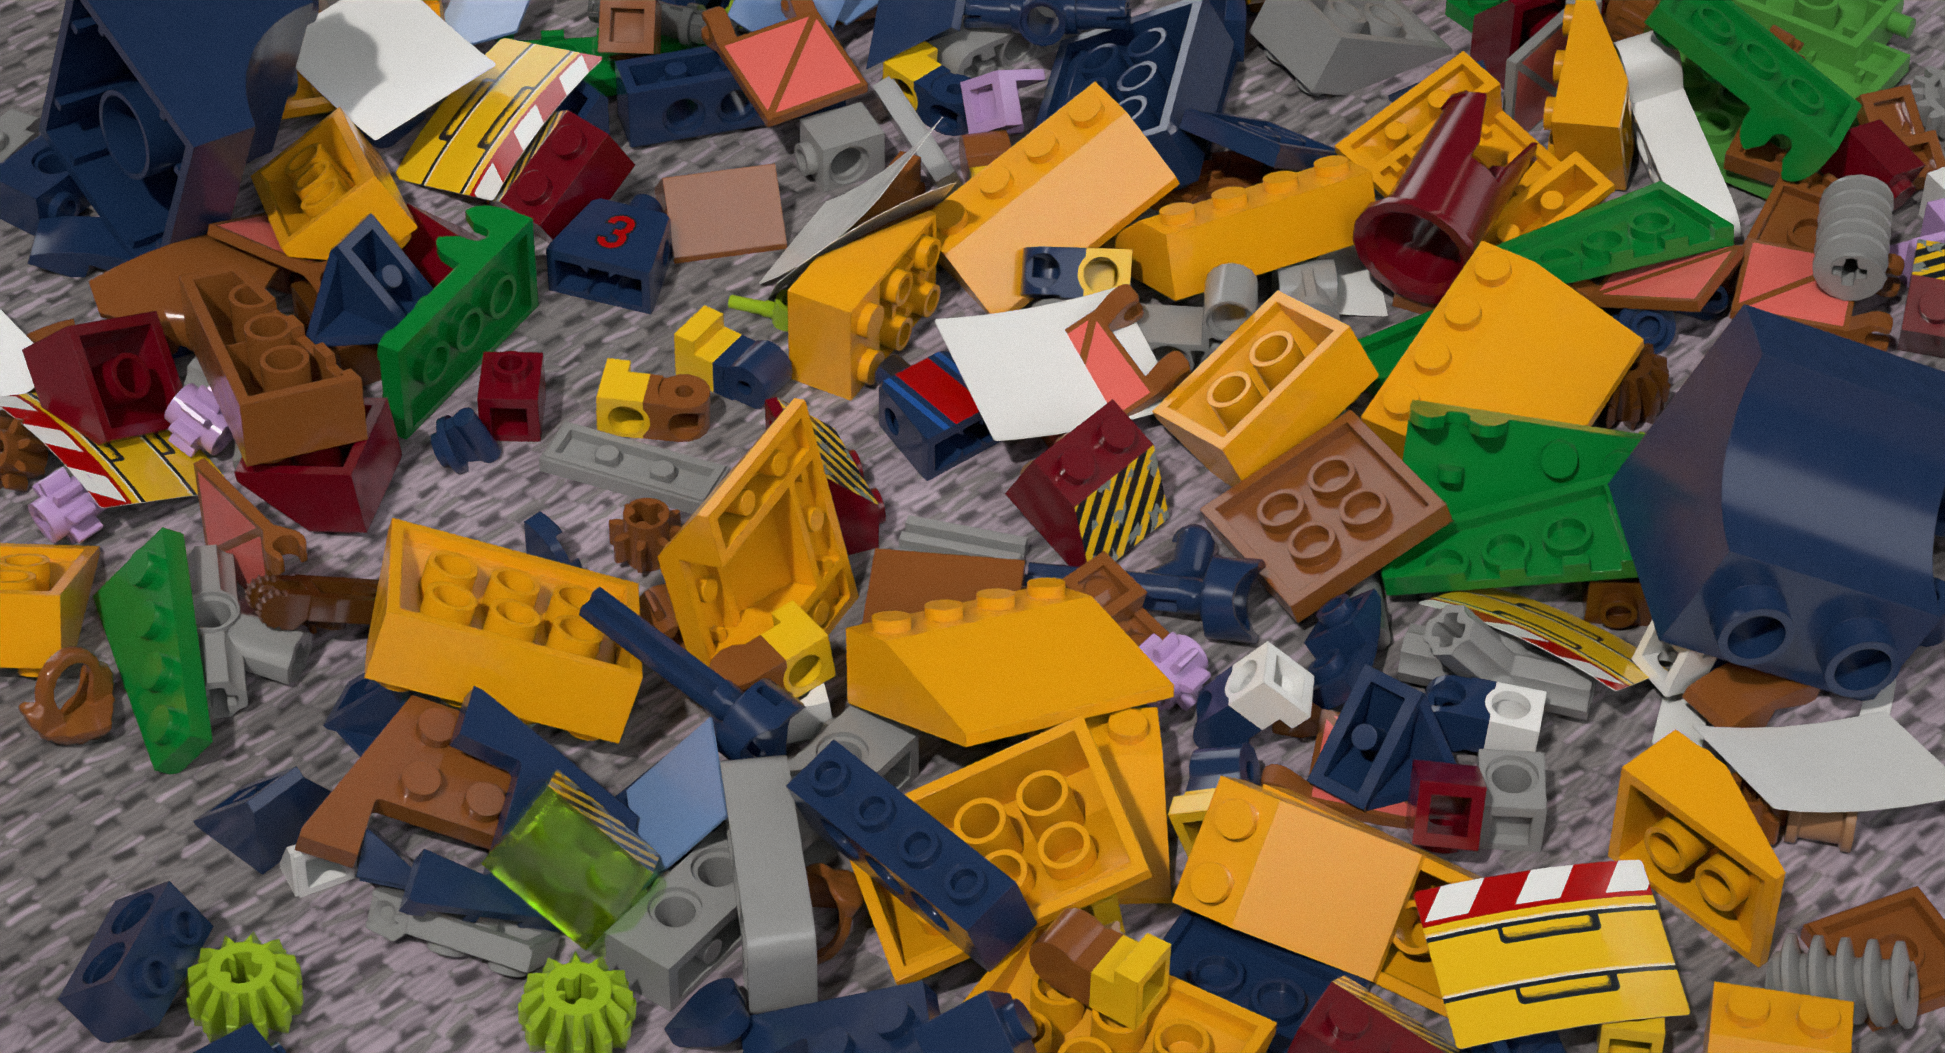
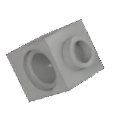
M862 102L801 118L800 143H797L794 148L798 168L804 176L812 175L823 192L870 179L885 170V132Z
M1479 749L1476 766H1479L1487 786L1479 849L1541 852L1547 814L1545 752Z

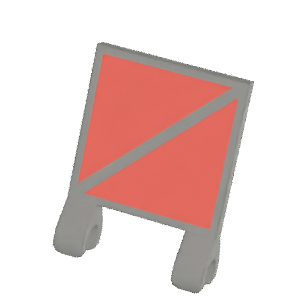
M1565 0V6L1566 4H1575V0ZM1595 0L1601 13L1602 0ZM1564 9L1506 61L1502 110L1528 133L1543 120L1547 96L1556 97L1558 84L1553 82L1554 58L1557 50L1566 49L1568 37H1563L1562 33Z

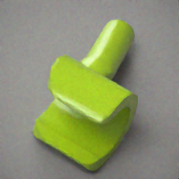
M788 289L781 290L777 294L775 302L737 295L729 297L728 308L770 318L777 329L788 332Z

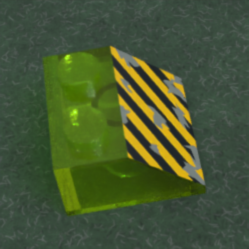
M556 769L481 864L586 951L618 921L653 875L660 854L560 770Z

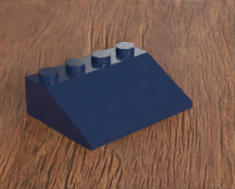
M1182 0L1131 17L1128 31L1094 29L1061 40L1034 129L1088 86L1096 82L1129 114L1177 177L1180 184L1173 191L1184 189L1199 180L1209 140L1180 129L1181 120L1185 109L1196 108L1217 111L1234 42L1209 0Z

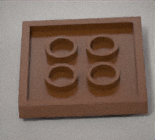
M1352 410L1335 419L1200 508L1206 525L1237 558L1263 559L1266 568L1258 574L1256 579L1297 623L1319 610L1332 598L1343 594L1453 521L1446 503Z

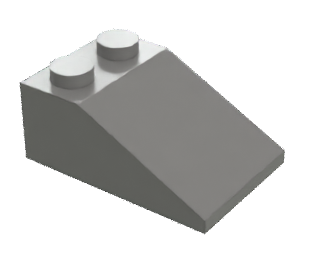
M1265 0L1249 30L1265 47V55L1272 61L1285 66L1296 77V85L1304 92L1315 97H1320L1324 94L1347 95L1447 56L1452 50L1401 0Z

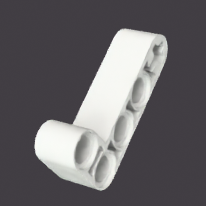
M1653 31L1614 42L1613 45L1629 82L1635 144L1652 183L1658 181L1665 182L1734 225V238L1741 236L1740 222L1735 204L1684 90L1683 68L1679 50H1673L1663 45L1656 38Z

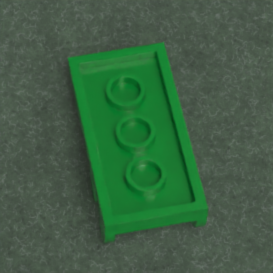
M1659 0L1644 21L1645 24L1653 29L1654 35L1663 45L1670 49L1681 51L1697 64L1699 71L1707 80L1716 85H1723L1751 107L1742 122L1739 134L1740 143L1745 150L1765 145L1776 134H1783L1790 139L1792 147L1782 159L1781 178L1790 182L1800 181L1817 172L1837 151L1862 107V104L1731 0Z
M475 206L465 211L466 221L475 233L481 234L486 238L477 241L462 236H443L437 238V255L442 262L453 270L428 295L421 297L414 309L394 329L388 330L378 343L377 358L380 362L382 398H388L398 437L407 440L482 364L483 352H494L539 306L533 218L501 207Z
M1412 399L1402 461L1446 503L1450 515L1608 474H1613L1614 476L1645 434Z

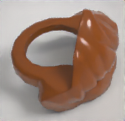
M68 646L58 650L46 661L39 672L35 685V702H22L18 706L19 712L24 716L28 725L42 739L47 741H53L57 744L63 743L67 746L71 744H85L89 740H98L112 729L113 705L115 703V698L112 694L114 685L113 673L107 663L98 661L97 657L85 648ZM83 663L76 693L59 709L54 700V689L58 678L69 666Z
M812 863L805 866L812 907L838 908L839 910L838 929L833 939L825 947L817 950V964H822L832 959L843 948L850 935L853 916L863 905L864 898L854 872L844 869H832L822 863Z

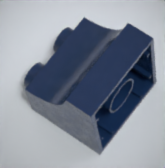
M66 0L38 131L116 241L132 259L163 246L207 234L209 224L231 220L245 165L258 157L273 152L286 101L294 97L297 92L298 75L296 65L307 25L314 23L317 19L319 12L318 0Z
M1744 304L1608 483L1659 641L1836 693L1840 696L1859 701L1873 700L1881 690L1895 680L1901 666L1943 618L1934 586L1933 544L1938 509L1945 487V371Z

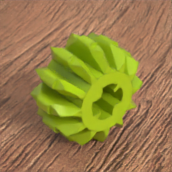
M253 931L244 942L235 943L225 935L221 949L201 948L198 964L187 968L188 976L185 983L188 995L186 998L190 1018L193 1019L194 1026H202L203 1032L206 1033L210 1043L250 1022L267 1041L269 1028L274 1031L289 1033L292 1015L302 1013L304 995L301 967L296 962L295 955L286 953L280 939L261 944V941Z
M576 951L569 963L561 964L548 957L542 973H528L527 982L524 984V994L521 995V1002L518 1003V1023L522 1024V1031L525 1032V1041L529 1045L530 1052L612 1053V1048L626 1049L627 1042L631 1037L633 1020L636 1019V999L633 998V991L629 990V982L626 979L625 971H609V966L606 964L604 956L597 958L591 963L582 962Z

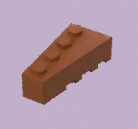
M236 263L179 276L186 336L247 467L262 463L274 464L288 457L368 439L362 378L351 368L343 371L336 364L335 353L323 342L315 345L305 335L304 324L293 314L288 316L282 314L277 309L276 298L245 269Z

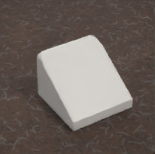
M296 844L286 847L280 861L282 873L294 895L300 898L356 878L358 871L357 859L353 868L296 851L294 850Z

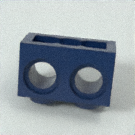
M170 881L118 899L113 903L57 1000L101 1042L110 1043L157 1027L187 976V968L193 965L214 926Z

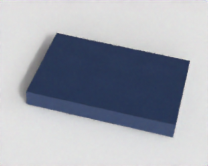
M1190 108V110L1185 109L1179 126L1180 129L1274 168L1302 171L1314 167V161L1319 158L1338 155L1335 152V148L1265 119Z
M1186 908L1162 939L1171 944L1169 975L1277 1022L1276 1034L1266 1053H1287L1300 1025L1332 981L1345 975L1369 990L1370 981L1238 931Z

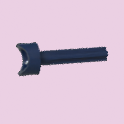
M1215 555L1211 558L1203 579L1191 576L1126 571L1147 591L1142 606L1145 610L1192 615L1200 613L1204 636L1207 640H1229L1248 644L1258 642L1260 636L1254 632L1249 619L1248 598L1253 582L1258 574L1266 568L1263 559H1241ZM1029 562L1024 586H1027L1029 580L1035 578L1063 579L1080 566Z
M599 587L592 592L590 600L582 605L579 615L705 708V712L722 722L716 734L717 749L720 754L728 760L755 758L754 756L758 758L786 755L790 719L806 708L800 700L769 678L759 680L744 692L739 686L730 680L724 679L603 588Z

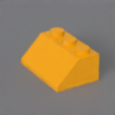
M1277 290L1152 412L1157 420L1210 472L1233 487L1331 423L1359 398L1360 394L1379 377V374L1349 325Z

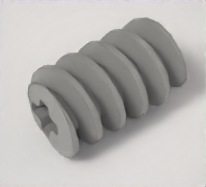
M1862 174L1845 176L1831 183L1824 190L1819 201L1818 227L1816 229V242L1812 262L1813 276L1821 289L1830 296L1844 301H1859L1873 296L1882 289L1887 279L1885 272L1889 264V240L1891 238V224L1893 222L1894 196L1888 185L1879 179Z
M1787 933L1781 951L1773 954L1766 972L1765 989L1854 1002L1853 1025L1863 1024L1868 1016H1870L1871 1021L1877 1027H1889L1896 1019V1016L1899 1024L1904 1029H1911L1916 1021L1919 1004V978L1916 964L1914 961H1910L1905 941H1896L1890 959H1883L1878 939H1868L1862 957H1855L1850 937H1841L1835 955H1828L1823 935H1814L1808 953H1801L1797 934Z

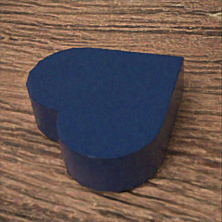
M732 978L717 979L700 988L667 1024L664 1030L671 1042L678 1047L703 1048L727 1045L738 1039L749 1026L750 1016L745 1009L746 999Z

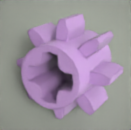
M193 383L186 385L175 395L165 411L164 418L171 423L168 430L172 432L168 441L190 458L199 449L203 452L207 451L211 455H217L233 439V435L210 386L208 388L204 385L197 387Z
M63 467L32 486L39 498L28 505L30 515L42 534L52 543H56L66 536L71 544L76 542L80 544L103 528L102 523L96 516L107 508H101L74 475L69 477Z
M1171 632L1165 639L1161 640L1159 636L1153 633L1139 648L1174 684V697L1146 705L1157 707L1158 710H1169L1177 703L1182 709L1188 711L1197 702L1198 694L1203 688L1202 685L1211 677V673L1207 671V656L1202 647L1186 635H1176V633Z

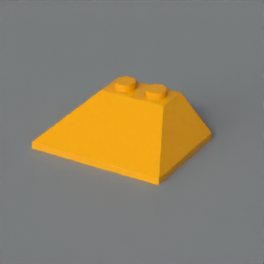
M1465 51L1459 53L1334 145L1335 152L1338 155L1345 156L1349 161L1372 171L1374 188L1384 198H1387L1442 111L1440 108L1452 94L1464 90L1487 93L1481 138L1471 157L1487 169L1491 166L1506 167L1531 142L1538 144L1535 155L1537 160L1524 174L1484 240L1485 242L1498 245L1592 208L1615 192V184L1580 153L1575 151L1560 162L1502 110L1501 83Z
M794 398L657 556L685 648L708 667L713 657L722 649L731 645L746 644L773 628L772 612L792 600L829 635L859 598L804 399Z

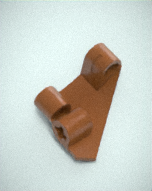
M204 234L142 254L89 280V284L100 317L111 319L157 311L170 352L175 354L180 346L187 347L189 351L194 352L186 336L179 283L180 275L238 263L266 290L270 288L287 294H292L291 284L299 282L303 275Z

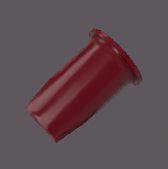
M1464 90L1452 94L1441 106L1440 109L1442 111L1389 196L1371 202L1355 220L1352 239L1361 262L1375 279L1394 293L1419 303L1439 304L1481 241L1486 239L1526 171L1537 160L1535 155L1538 143L1531 142L1506 167L1491 166L1487 169L1471 157L1480 142L1487 93Z

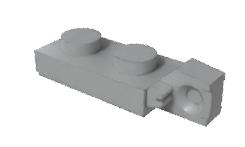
M384 885L373 890L365 928L393 942L406 935H411L427 940V948L435 953L451 957H462L470 954L488 960V968L492 971L514 977L526 976L529 972L544 966L548 957L555 959L559 937H556L557 933L542 929L518 928L517 921L480 917L476 923L462 921L464 915L428 911L423 917L407 915L399 911L404 895L403 890Z

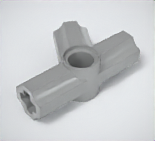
M217 544L194 546L192 552L187 555L209 718L231 717L239 709L248 706L245 671L288 685L291 682L295 683L307 666L308 657L312 650V634L297 628L294 630H281L279 627L273 629L271 626L267 628L264 623L262 624L258 616L242 612L238 602L234 555L220 550Z
M1445 605L1440 614L1428 620L1426 626L1410 623L1404 636L1398 667L1399 681L1427 686L1436 677L1457 675L1546 691L1543 711L1587 720L1588 714L1591 711L1597 679L1554 654L1534 649L1531 643L1510 633L1493 630L1465 605Z

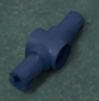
M966 0L963 15L968 16H965L963 23L965 29H1012L1014 34H1022L1027 41L1034 45L1048 46L1058 42L1064 34L1079 35L1081 30L1111 29L1128 31L1131 24V9L1126 8H1129L1131 2L1130 0ZM1036 7H1048L1055 12L1057 17H1046Z

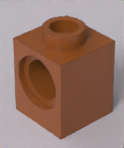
M600 0L598 53L605 61H620L660 54L662 7L657 0Z

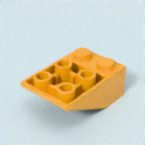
M1575 0V4H1566L1564 9L1562 33L1563 37H1568L1566 49L1557 50L1554 58L1553 82L1558 84L1556 97L1547 96L1544 107L1543 127L1544 130L1550 131L1548 151L1560 162L1577 151L1615 184V190L1626 191L1635 147L1628 78L1596 1Z
M928 210L816 257L787 290L789 360L793 368L792 380L851 401L865 384L873 385L876 382L875 373L877 368L894 350L901 351L905 348L910 339L912 328L922 316L929 318L934 313L940 299V286L936 284V263L941 251V242L936 238L935 212Z

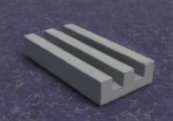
M908 515L905 522V532L902 531L899 537V548L895 547L894 550L1025 560L1028 537Z

